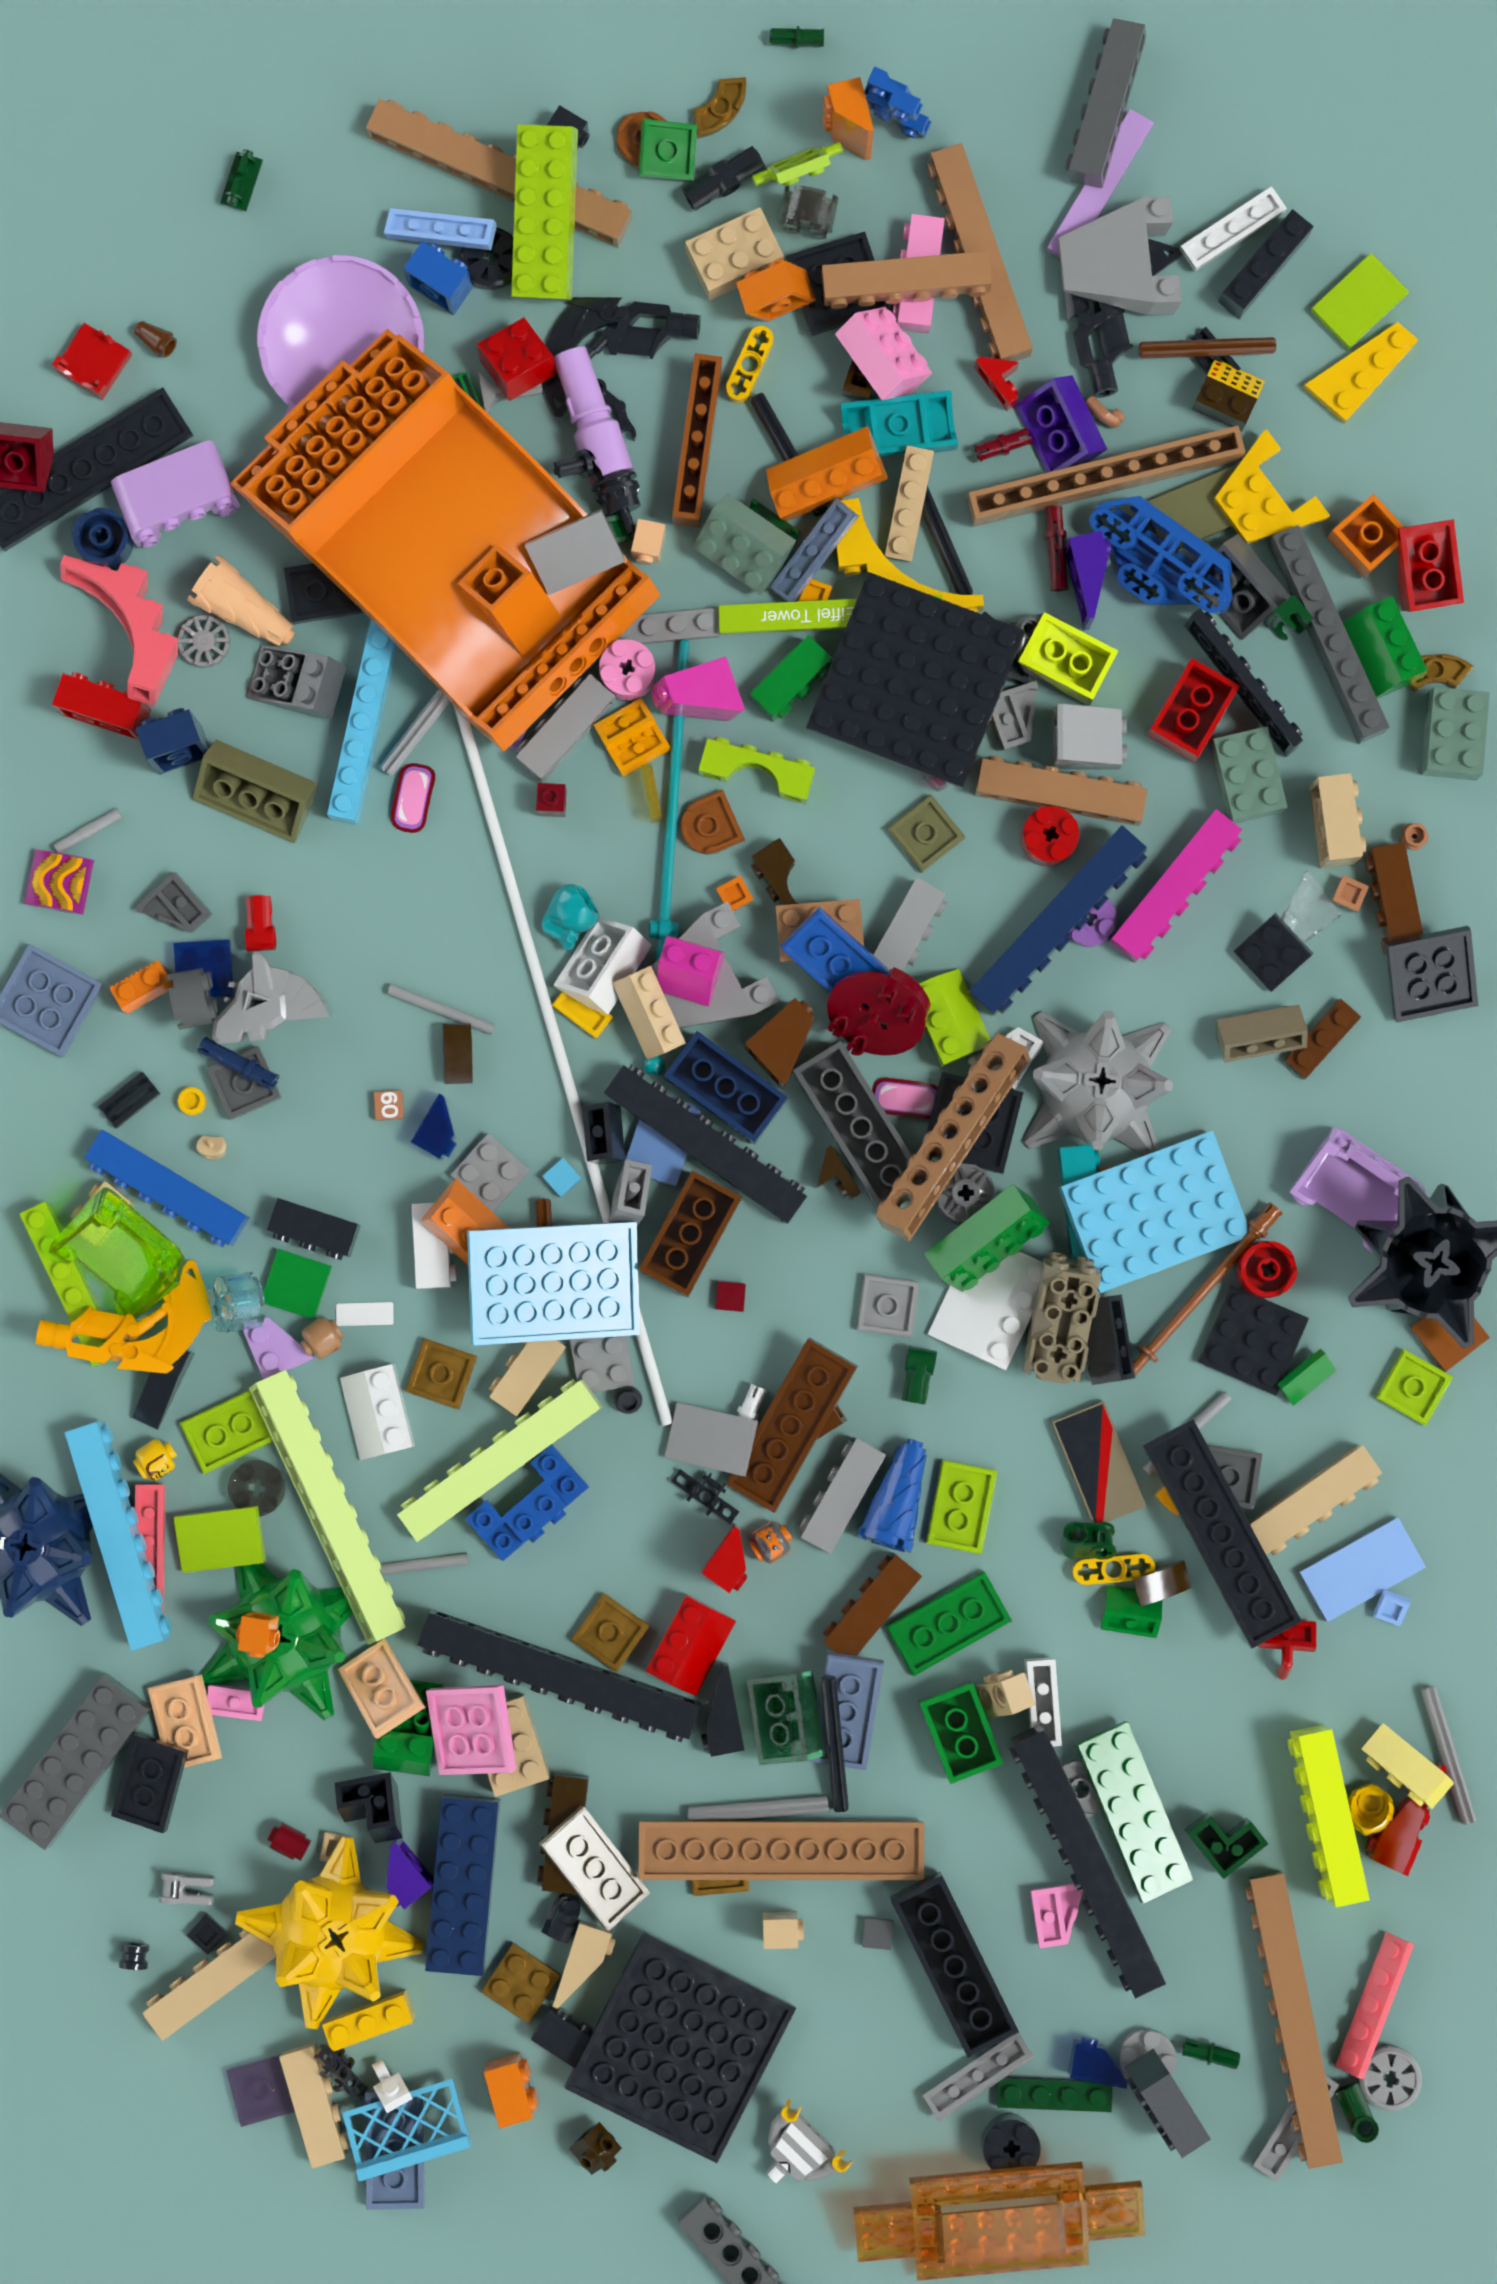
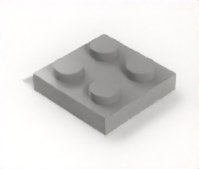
M488 1133L454 1170L451 1176L454 1179L457 1178L484 1205L494 1212L526 1177L530 1170Z
M627 1336L570 1339L577 1382L584 1380L593 1393L618 1389L623 1386H635Z

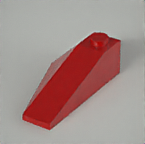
M1436 1762L1434 1765L1445 1773L1447 1767ZM1406 1796L1395 1808L1393 1819L1387 1827L1380 1832H1376L1375 1835H1370L1365 1850L1368 1851L1366 1856L1403 1875L1409 1876L1422 1843L1418 1836L1419 1831L1428 1825L1430 1819V1809L1427 1808L1428 1806L1424 1803L1420 1807L1411 1798Z

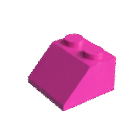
M667 936L657 972V980L663 993L709 1007L725 952L673 936Z

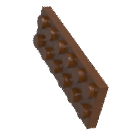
M809 1337L756 1430L746 1477L731 1474L726 1484L775 1513L856 1372L858 1365Z

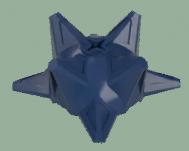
M0 1474V1599L5 1617L13 1618L35 1602L46 1601L80 1626L91 1620L81 1575L92 1561L90 1531L93 1528V1524L83 1493L66 1498L56 1493L37 1477H32L25 1487L21 1489ZM26 1542L33 1547L32 1550L25 1545Z

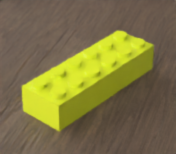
M1318 1725L1290 1731L1291 1739H1287L1290 1755L1294 1756L1297 1762V1767H1294L1293 1771L1296 1783L1301 1785L1304 1794L1299 1796L1303 1813L1307 1812L1310 1823L1306 1824V1831L1309 1841L1313 1840L1316 1849L1315 1852H1312V1859L1315 1869H1319L1322 1880H1318L1320 1894L1335 1907L1369 1901L1333 1730L1325 1725Z

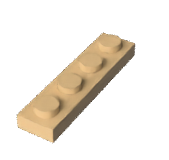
M907 446L885 557L912 562L934 455L932 450Z

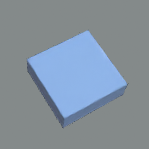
M1383 1589L1373 1611V1617L1401 1626L1410 1606V1598Z

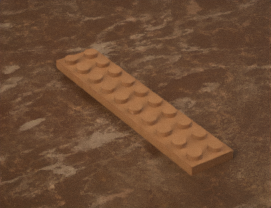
M639 1821L638 1880H924V1822Z

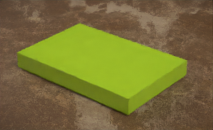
M1370 253L1312 307L1311 312L1349 350L1409 294V291Z
M250 1390L180 1423L203 1474H207L273 1442Z
M941 1460L927 1532V1544L982 1554L998 1471Z
M258 1505L173 1517L182 1573L266 1562Z

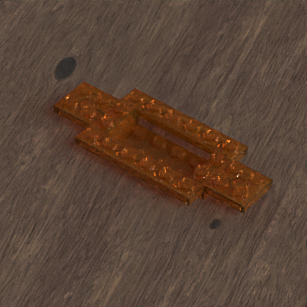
M1082 2162L909 2177L911 2202L853 2207L858 2262L915 2257L917 2281L1089 2265V2241L1145 2236L1141 2180L1084 2186ZM1056 2196V2203L950 2213L941 2212V2206Z

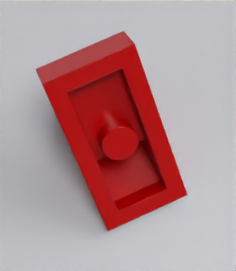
M979 357L975 361V370L1005 410L1008 411L1015 406L1018 391L1010 380L1005 381L1004 379L1017 370L1019 363L1016 361Z

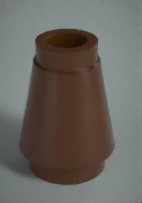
M145 321L139 322L135 328L134 334L158 357L163 356L166 358L170 356L177 345V339L173 337V333Z

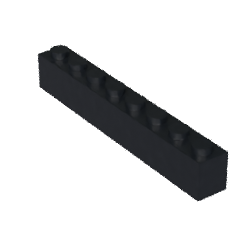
M631 1064L629 1068L625 1065L622 1066L604 1091L606 1096L785 1224L790 1222L807 1198L803 1193L805 1188L793 1179L789 1183L780 1177L782 1174L781 1170L771 1163H768L766 1166L757 1160L759 1157L757 1153L747 1146L743 1150L734 1144L737 1140L724 1130L718 1133L711 1128L713 1125L711 1120L702 1114L696 1117L688 1110L691 1106L678 1097L675 1101L665 1095L668 1090L656 1081H653L652 1084L648 1083L642 1078L645 1074Z

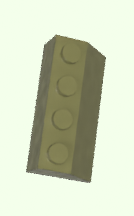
M215 740L202 758L193 800L295 843L313 805L318 783L219 740Z

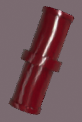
M1024 427V429L1007 435L1001 433L995 439L974 445L976 453L987 449V452L977 455L979 462L1000 454L1006 456L1010 454L1009 451L1031 445V436L1019 439L1030 434L1028 428Z

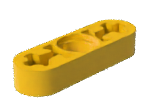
M757 326L749 333L726 385L727 397L733 403L740 404L746 402L753 391L773 346V333L769 328ZM763 334L766 336L768 343L761 344L758 354L754 351L756 347V339L754 337L759 338ZM747 358H753L757 361L758 367L756 370L748 372L743 369L742 362ZM742 376L746 378L743 383L745 393L740 392L737 396L734 395L732 386L737 387Z
M1141 1553L1119 1555L1105 1560L1096 1558L1080 1559L1073 1565L1072 1575L1078 1583L1083 1585L1132 1581L1131 1577L1140 1575V1571L1129 1570L1131 1576L1126 1577L1127 1566L1124 1562L1125 1559H1129L1128 1565H1136L1139 1563V1559L1143 1558L1144 1563H1149V1568L1144 1570V1574L1155 1571V1563L1150 1556ZM1111 1561H1117L1121 1565L1120 1575L1114 1578L1109 1577L1105 1571L1106 1565ZM1096 1562H1101L1100 1572L1103 1579H1097L1098 1573L1089 1574L1087 1580H1084L1082 1575H1078V1570H1081L1083 1567L1082 1564H1087L1088 1568L1094 1569L1098 1568Z

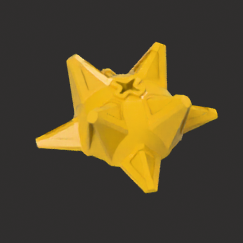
M341 1837L320 1875L295 1883L282 1903L237 1911L235 1919L236 1925L274 1947L276 1954V1982L279 1987L299 1984L305 2027L310 2029H318L341 1989L346 1988L371 2001L379 1999L380 1987L377 1963L421 1954L423 1949L422 1940L387 1921L398 1905L395 1895L368 1889L361 1883L354 1838ZM329 1928L332 1932H335L338 1944L331 1940Z

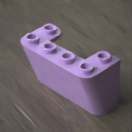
M214 441L198 443L121 474L111 481L130 536L138 548L141 546L149 548L159 542L158 539L162 536L160 530L170 531L180 526V522L188 519L192 521L201 519L210 510L214 514L226 517L235 513L236 508L241 507L235 490L230 485V478Z

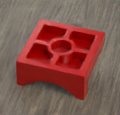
M84 322L62 357L57 356L52 366L56 372L103 400L131 358L132 352L114 341L110 335L107 334L106 336L102 330L98 331Z

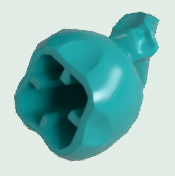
M566 884L559 888L553 895L542 919L543 932L560 941L566 951H570L575 947L578 933L586 932L592 928L599 917V911L585 888L576 884Z

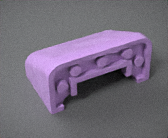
M1333 1127L1292 1186L1290 1193L1293 1194V1198L1301 1205H1314L1317 1202L1355 1228L1359 1220L1398 1221V1181L1411 1176L1346 1131ZM1411 1177V1179L1426 1194V1189L1424 1188V1186L1421 1183H1419L1416 1179ZM1364 1241L1362 1243L1363 1246L1371 1253H1374Z

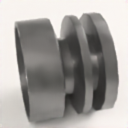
M961 1164L935 1202L937 1211L947 1221L961 1225L995 1198L993 1181L987 1172L978 1166ZM963 1186H966L967 1191H972L973 1194L968 1197L967 1201H964L963 1197L957 1194L962 1190Z

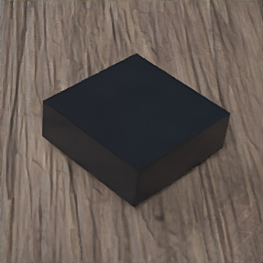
M207 1913L187 1936L208 1955L228 1931Z

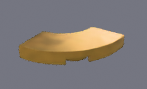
M746 77L719 79L718 90L713 99L704 106L694 108L695 125H697L696 138L715 134L734 120L745 99Z
M1449 654L1423 655L1421 657L1428 671L1422 680L1408 686L1415 692L1423 686L1432 683L1446 684L1455 689L1474 666L1459 657Z

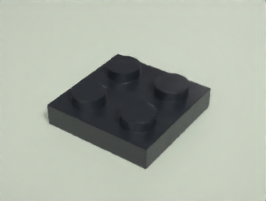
M1276 912L1233 951L1271 992L1314 954Z

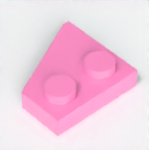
M1074 1883L1030 1890L1039 1948L1068 1944L1072 1932L1071 1929L1076 1920L1078 1907L1084 1892L1083 1889L1077 1891Z

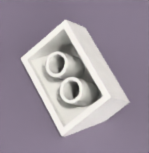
M598 917L597 922L587 931L554 983V986L588 1008L608 1015L619 998L612 983L634 973L652 945L634 927Z
M395 1364L340 1378L360 1461L415 1447Z

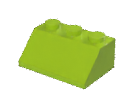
M956 969L919 983L931 1003L930 1010L926 1016L925 1032L941 1068L983 1050L986 1043L991 1039L960 970Z

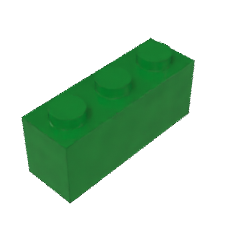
M808 635L749 694V699L772 722L778 717L782 720L793 709L791 704L797 698L802 700L812 690L810 685L817 678L821 681L827 676L832 663V657Z

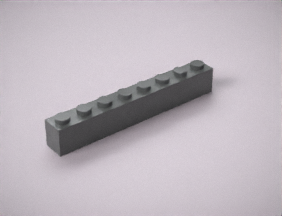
M1299 525L1273 535L1268 545L1291 596L1295 595L1313 617L1306 629L1358 744L1385 733L1389 728V724Z

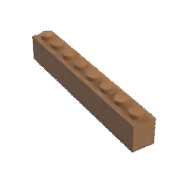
M959 143L932 152L926 167L930 179H935L938 189H935L937 201L940 206L944 205L947 213L944 215L948 231L953 230L956 239L953 241L955 253L989 251L992 279L991 290L986 292L984 296L971 297L974 307H979L982 317L979 318L983 333H988L991 343H988L991 358L1018 361L1031 357L1033 347L963 144Z

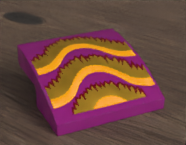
M35 849L24 904L83 915L94 860Z

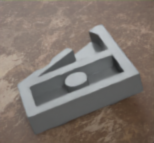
M177 872L171 873L135 907L136 911L140 913H145L190 933H193L212 915L211 911Z

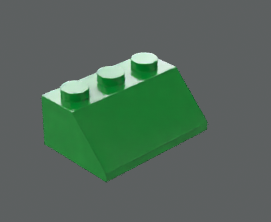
M1393 596L1367 606L1342 622L1377 699L1424 678L1428 670Z

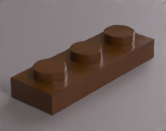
M1340 998L1308 1033L1307 1048L1293 1050L1284 1062L1305 1080L1359 1021L1361 1016Z

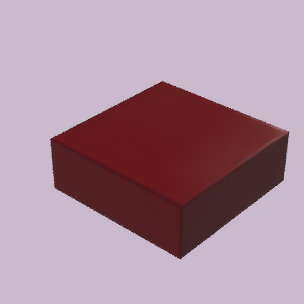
M718 1281L716 1310L744 1312L746 1284Z

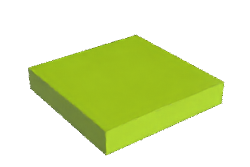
M1402 1349L1375 1398L1421 1425L1426 1426L1453 1377L1409 1351Z

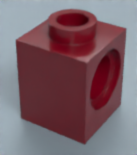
M537 783V815L566 817V784Z

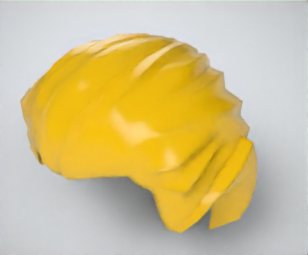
M1367 1784L1351 1791L1348 1803L1354 1828L1364 1836L1384 1830L1393 1819L1394 1806L1391 1796L1382 1790L1381 1787L1374 1784Z

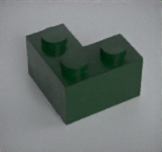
M1206 1812L1184 1829L1222 1879L1228 1877L1268 1845V1842L1248 1818L1243 1819L1224 1834L1213 1818Z

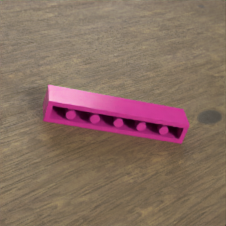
M1216 809L1109 943L1134 963L1140 957L1145 960L1155 948L1151 943L1157 935L1162 939L1172 927L1168 922L1173 915L1176 914L1180 917L1189 906L1186 899L1190 894L1194 893L1197 896L1207 882L1203 878L1210 871L1214 874L1223 864L1224 860L1220 858L1226 850L1232 852L1242 840L1238 835L1243 829Z

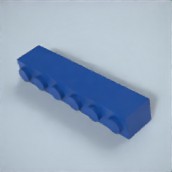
M101 1129L84 1157L91 1162L88 1167L101 1175L105 1171L115 1176L112 1182L126 1190L130 1185L139 1191L136 1195L137 1197L149 1204L155 1200L163 1205L160 1209L162 1212L174 1219L177 1214L187 1220L184 1225L197 1233L201 1229L211 1234L208 1239L221 1247L225 1243L233 1246L250 1218Z

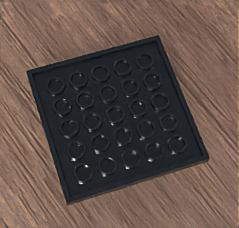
M868 572L806 729L963 789L1025 635V630Z
M643 1931L564 2087L566 2090L718 2163L796 2007Z

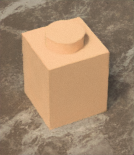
M638 519L631 549L632 557L636 558L638 563L652 565V562L659 563L666 525Z

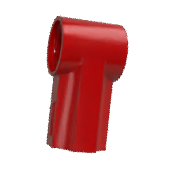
M253 895L246 897L248 927L245 928V942L247 952L276 950V930L272 922L271 896Z

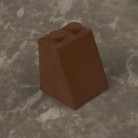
M796 998L789 1002L745 1043V1050L782 1090L789 1082L814 1021L813 1009L804 1000L799 1002Z

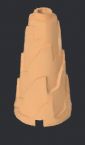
M220 555L216 556L215 560L220 564L216 566L211 562L191 590L197 594V597L189 595L187 601L208 613L215 614L228 623L241 627L257 638L261 637L277 647H280L282 644L287 647L296 634L292 631L294 625L279 613V609L259 594L254 586L243 578L240 572L229 564L225 558Z

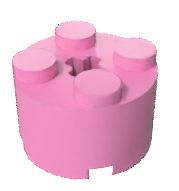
M616 640L601 656L599 671L602 684L615 695L616 699L633 701L645 696L652 689L656 678L654 658L649 649L640 642ZM628 666H631L633 672H628L627 675H623L622 668H627Z

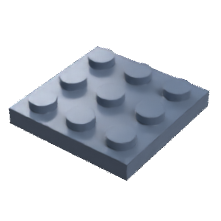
M29 944L0 994V1024L64 1058L104 984Z

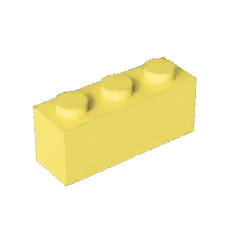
M1384 1723L1361 1748L1368 1756L1365 1761L1375 1770L1379 1771L1383 1768L1389 1773L1386 1778L1398 1789L1402 1786L1406 1787L1410 1791L1407 1796L1420 1807L1425 1803L1433 1809L1454 1784L1443 1771Z

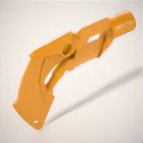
M193 1260L186 1262L160 1293V1297L165 1302L162 1304V1307L149 1316H145L140 1321L136 1322L132 1314L123 1316L93 1310V1307L90 1306L70 1325L40 1320L35 1344L65 1350L68 1357L103 1364L110 1359L112 1361H122L117 1369L156 1373L170 1372L174 1367L172 1364L193 1343L203 1324L212 1318L208 1295L196 1262ZM192 1270L195 1278L187 1274V1272ZM165 1316L168 1317V1326L160 1333L148 1339L137 1341L139 1336L152 1328L156 1322ZM77 1334L107 1340L100 1347L72 1342Z

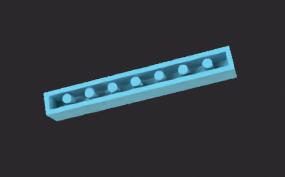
M370 620L327 813L330 820L357 826L398 648L372 620Z
M105 1421L64 1432L131 1651L171 1639V1623L169 1618L163 1614L161 1607L163 1605V1597L160 1590L156 1589L153 1581L155 1571L152 1563L147 1561L145 1550L147 1549L146 1541L137 1529L138 1515L134 1507H131L128 1496L130 1495V1490L126 1480H122L119 1470L122 1468L119 1455L116 1452L114 1453L111 1444L113 1434L110 1427L106 1426Z

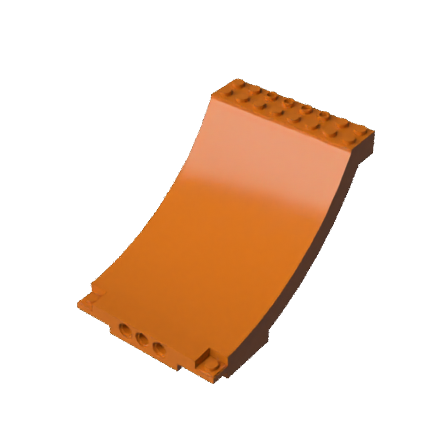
M388 329L351 365L342 360L264 437L269 445L230 483L236 492L244 497L261 516L331 579L418 666L471 725L503 752L661 596L650 577L628 561L625 556V562L548 595L525 548V543L587 516V514L501 425L455 383L450 373L400 334L396 336Z

